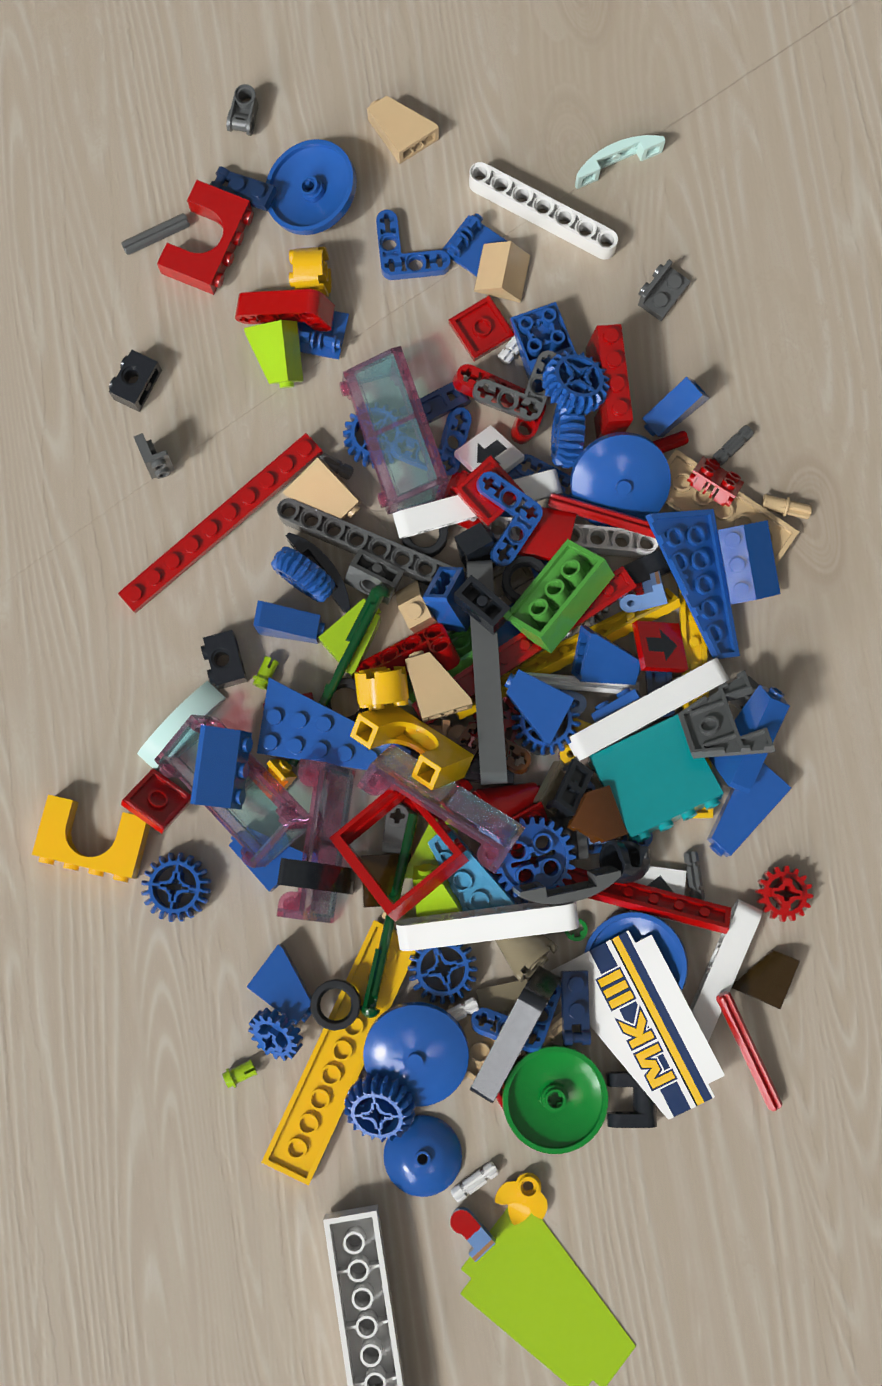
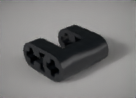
M628 1071L606 1072V1086L633 1087V1111L607 1112V1127H657V1106Z

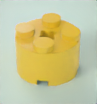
M326 247L289 250V260L291 265H293V272H289L290 287H294V290H317L326 297H329L328 293H331L332 276L331 268H328L326 262L329 260Z
M394 666L392 671L386 667L360 670L359 673H354L357 702L360 708L379 710L385 708L384 704H393V706L408 705L409 692L405 666Z

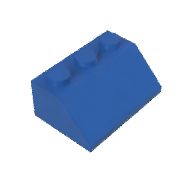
M768 520L719 529L718 536L730 603L737 604L781 594Z
M201 725L190 804L242 810V805L246 800L245 782L250 771L248 764L249 753L253 747L251 732Z

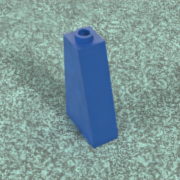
M759 685L734 720L739 735L743 736L767 727L772 742H774L790 707L783 698L784 693L774 686L767 688ZM768 753L708 758L729 787L748 794Z
M763 763L748 794L731 787L707 838L711 843L709 847L720 857L722 855L725 857L731 856L790 791L791 787Z

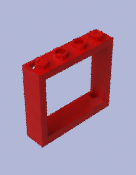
M402 778L329 838L385 913L395 922L469 861L464 855V852L467 851L465 846L458 838L454 841L448 834L452 830L442 819L437 821L433 815L436 813L434 808L427 800L422 803L418 798L421 792L413 783L408 786ZM408 797L453 855L394 903L350 844Z

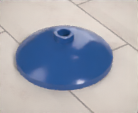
M416 1115L408 1131L404 1132L401 1138L396 1136L393 1141L387 1138L384 1147V1165L389 1178L400 1190L413 1196L428 1197L444 1191L454 1182L461 1168L462 1149L457 1134L445 1121L434 1116ZM420 1154H425L428 1157L425 1163L418 1161Z

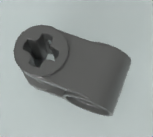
M242 84L236 88L231 109L227 116V131L237 130L252 136L259 105L252 86ZM246 98L251 99L248 102H242Z
M398 804L386 814L383 853H400L409 814L407 808L403 805ZM396 809H400V812L405 814V818L400 819L398 824L395 823V819L391 818V813H396Z

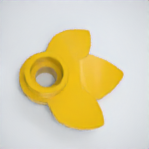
M530 1172L522 1173L516 1181L505 1182L500 1186L495 1195V1203L508 1205V1213L513 1225L523 1222L531 1213L537 1218L543 1219L548 1208L547 1199L541 1193V1181L537 1175ZM526 1181H530L533 1183V1187L530 1190H525L523 1184Z

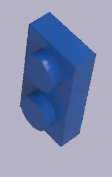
M630 688L619 692L616 695L618 699L609 703L606 700L595 706L596 711L591 714L594 722L596 723L642 698L639 691L636 689L631 691Z

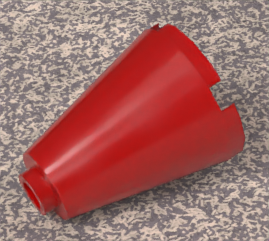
M535 782L481 788L472 792L473 810L475 814L479 812L481 821H478L484 834L490 839L499 836L496 826L535 805L533 801L541 786Z

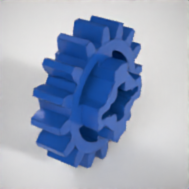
M265 1008L263 1011L259 1010L249 1022L251 1027L248 1029V1032L254 1034L251 1040L257 1041L259 1043L257 1048H262L266 1055L273 1054L276 1060L279 1056L283 1061H286L288 1057L292 1059L303 1046L301 1043L303 1037L298 1035L301 1031L300 1028L294 1027L295 1021L288 1019L285 1013L279 1015L277 1009H274L272 1012L268 1008Z

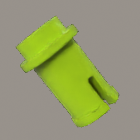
M268 656L264 657L257 675L253 676V685L263 690H267L268 679L273 677L277 666H279V662L274 659L270 668H268L272 659Z
M251 1059L231 1070L227 1068L226 1072L222 1073L228 1088L232 1086L236 1088V1084L254 1075H258Z

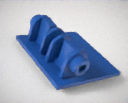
M477 213L474 216H467L442 249L449 254L450 259L476 277L483 245L507 242V240L481 223L483 218Z
M334 311L332 329L328 332L317 331L305 322H298L300 352L339 360L349 314Z

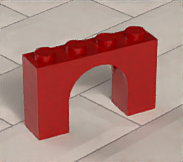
M196 180L187 199L190 211L218 223L223 228L222 238L216 247L204 253H193L166 243L157 265L161 274L214 295L216 289L220 288L223 284L224 272L227 267L232 265L236 246L241 245L244 238L243 231L246 225L249 226L251 224L254 212L249 200Z
M597 325L585 348L586 357L590 358L593 356L595 363L601 362L600 369H606L603 375L610 378L609 381L605 382L610 388L606 392L607 395L604 403L600 405L594 417L596 439L611 433L626 432L633 421L622 325Z

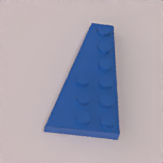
M714 509L646 515L648 524L712 658L727 659L740 656Z
M272 678L268 679L257 748L258 754L407 777L409 776L412 756L411 750L399 744L391 743L373 749L367 748L350 736L355 724L353 720Z

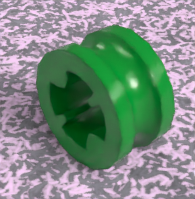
M579 918V925L582 924L583 930L579 931V936L574 937V933L570 935L569 931H564L570 940L581 941L586 937L588 927L582 919Z

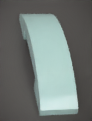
M643 135L630 137L601 149L587 160L578 171L575 181L576 189L598 181L600 169L637 154L640 161H644L662 153L666 141L664 136Z
M206 681L164 720L137 754L148 765L158 770L173 754L172 751L207 715L210 716L226 697L210 682Z

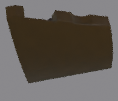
M399 854L361 856V860L389 895L392 890ZM363 884L364 908L381 907Z
M771 950L760 962L749 968L746 974L737 981H734L732 989L777 1009H781L800 961Z

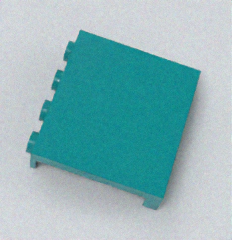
M678 714L590 755L588 758V764L591 770L597 774L602 786L610 785L629 836L628 841L631 842L636 840L637 843H641L651 837L650 833L658 829L660 832H664L674 826L673 822L681 818L683 821H687L697 815L696 811L704 807L706 810L716 807L720 804L719 800H721L724 794L705 758L692 757Z

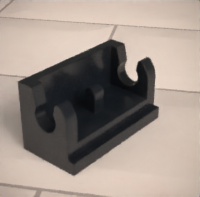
M576 758L565 763L563 771H566L563 780L554 799L548 801L546 809H558L554 814L558 819L576 814L581 798L594 773Z

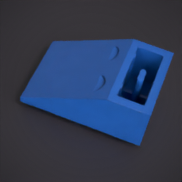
M556 302L510 318L528 380L536 359L542 352L549 350L560 355L564 351L570 354V352L575 350ZM547 357L545 360L541 359V362L544 363V368L541 373L536 371V374H543L547 363L551 360L550 357ZM537 379L532 383V388L537 393L545 391L542 388V380Z

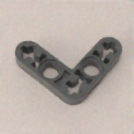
M547 350L538 356L524 394L493 381L483 379L478 381L473 387V398L478 403L524 421L531 422L536 420L541 415L548 396H545V391L542 393L535 392L532 388V383L537 379L542 380V374H536V371L540 373L543 371L544 363L541 362V359L545 360L547 357L552 359L556 353ZM486 385L488 392L494 394L496 389L500 390L496 397L495 403L491 402L493 396L486 395L482 398L480 397L481 392L477 389ZM503 394H510L514 399L513 406L504 407L500 401ZM519 398L523 399L521 402L523 406H528L532 403L536 413L528 416L527 410L521 407L518 409V412L514 411L519 403Z

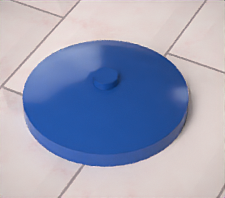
M314 139L292 146L276 160L268 174L266 183L274 185L278 191L268 211L282 228L294 234L313 235L329 229L346 214L353 202L357 188V176L352 161L339 146L330 141Z
M630 432L607 434L590 443L581 452V455L578 456L570 478V489L573 499L647 520L646 515L658 513L667 500L671 486L669 464L662 451L648 438ZM585 518L595 526L618 528L615 526H611L605 523Z
M641 912L619 914L604 921L589 938L584 953L626 931L630 932L635 942L652 935L682 992L688 976L687 953L679 935L662 919Z
M407 1002L386 1010L375 1020L365 1040L363 1060L368 1075L373 1078L378 1073L381 1078L388 1075L389 1080L394 1081L398 1079V1085H406V1092L412 1093L415 1107H423L444 1100L459 1087L467 1071L469 1047L461 1025L450 1013L433 1004Z

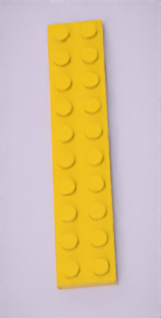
M376 920L373 921L346 979L358 991L361 1005L364 1003L375 949L379 948L384 924ZM393 929L376 1004V1008L380 1009L379 1014L374 1018H367L360 1010L355 1021L345 1029L334 1031L323 1028L261 1163L308 1186L345 1108L344 1101L348 1090L358 1080L364 1067L363 1051L368 1031L375 1020L391 1008L408 971V966L412 962L409 958L410 956H415V950H400L397 930ZM341 990L329 1015L331 1020H341L350 1012L351 999L343 990Z

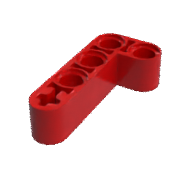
M313 289L243 292L238 297L235 319L244 324H265L279 320L305 322L314 330L328 332L332 329L335 305L323 293Z
M470 364L460 366L453 377L455 389L472 398V390L477 382L476 380L480 381L483 379L493 381L523 394L525 391L524 388ZM464 375H466V376L468 377V378H467V381H468V382H466V381L463 380V379H464ZM483 387L477 389L481 392L480 397L482 398L486 395L493 396L491 400L493 403H495L496 397L500 390L496 389V392L493 394L486 392ZM503 394L500 398L501 404L504 407L513 406L514 403L507 401L506 394ZM519 398V403L514 411L518 412V409L521 407L526 409L527 415L530 416L532 412L528 409V406L521 405L523 399ZM546 402L541 415L536 420L529 422L516 417L511 429V438L514 442L526 444L533 438L545 413ZM519 426L526 427L529 435H523L519 431Z
M435 623L363 660L358 665L356 672L359 673L360 670L386 667L391 671L394 670V666L406 667L405 659H408L410 654L418 651H423L424 654L430 652L443 668L448 671L459 664L460 656L445 627L440 623Z

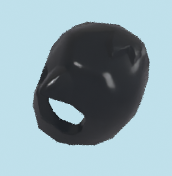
M628 840L608 841L600 851V867L612 865L621 871V877L614 883L625 884L635 882L643 878L650 868L651 857L649 848Z

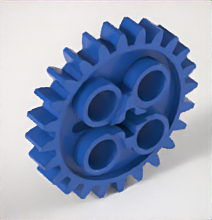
M529 816L528 823H525L520 817L519 826L516 827L510 822L511 831L508 832L502 829L501 832L505 837L503 839L495 838L500 846L499 848L491 849L494 853L498 854V857L491 858L492 863L498 864L492 871L494 874L501 873L497 881L498 883L506 881L503 888L506 892L513 888L512 886L535 881L544 885L546 889L556 888L557 885L565 886L562 881L563 878L572 879L567 870L575 869V866L569 863V860L576 858V855L569 853L575 846L565 843L570 838L568 834L560 836L563 831L561 826L553 829L555 823L553 820H550L545 825V819L540 816L537 823H535L533 816ZM543 835L547 836L548 843L546 847L537 848L536 839ZM522 844L523 853L516 857L512 856V846ZM551 850H555V854L541 856L548 853ZM531 853H535L537 856H541L536 858L535 864H532L530 861H526L517 865L516 867H511V864L514 862H521L530 859ZM547 861H555V870L551 873H545L543 870L544 864ZM523 869L531 870V877L527 881L519 880V872ZM512 892V895L516 898L518 895Z

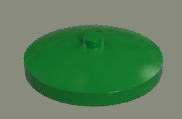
M546 1045L536 1052L526 1053L516 1061L504 1082L502 1106L508 1125L516 1137L525 1145L542 1153L564 1154L583 1147L598 1133L607 1114L608 1091L601 1072L586 1055L567 1046Z

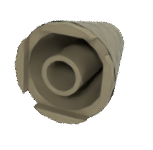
M543 934L495 940L515 977L520 982H523L524 975L530 978L539 965L543 966L549 960L546 955L550 950L554 954L558 948L555 942Z

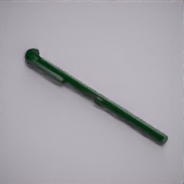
M378 584L371 589L345 640L349 644L334 672L330 684L326 683L324 693L318 703L328 707L383 598L389 599L390 591L385 585ZM289 758L288 763L296 767L300 760Z
M411 813L408 814L392 890L389 894L394 903L401 897L419 816ZM387 914L379 948L375 949L364 1003L360 1006L361 1013L367 1018H374L380 1012V1009L376 1008L395 923Z

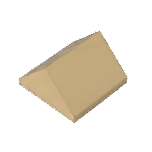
M512 241L484 244L474 292L520 303L530 255Z

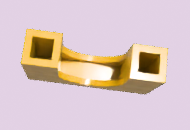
M388 704L384 706V709L369 710L358 714L350 736L369 749L392 743L403 745L419 752L420 756L411 777L430 790H435L465 777L474 755L399 706Z
M48 794L32 855L39 856V862L54 865L56 860L64 862V868L79 871L80 866L89 868V874L102 877L104 872L114 874V880L127 883L129 878L137 879L150 825L134 814L122 812L117 835L110 849L99 856L87 857L76 849L72 841V826L79 802Z

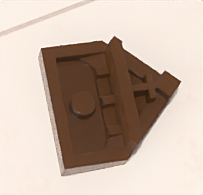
M610 785L585 793L581 798L576 814L573 816V819L569 820L567 826L572 831L577 830L587 836L593 844L598 841L604 843L627 835Z

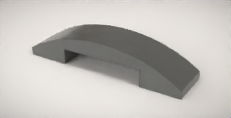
M612 865L587 870L588 881L546 889L538 881L512 887L514 893L528 901L542 904H565L586 899L603 891L621 877V871Z

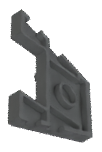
M745 670L738 673L737 678L729 684L725 682L718 687L719 690L708 698L704 696L678 713L693 758L772 753L776 751L767 727L743 736L739 735L728 702L753 693Z

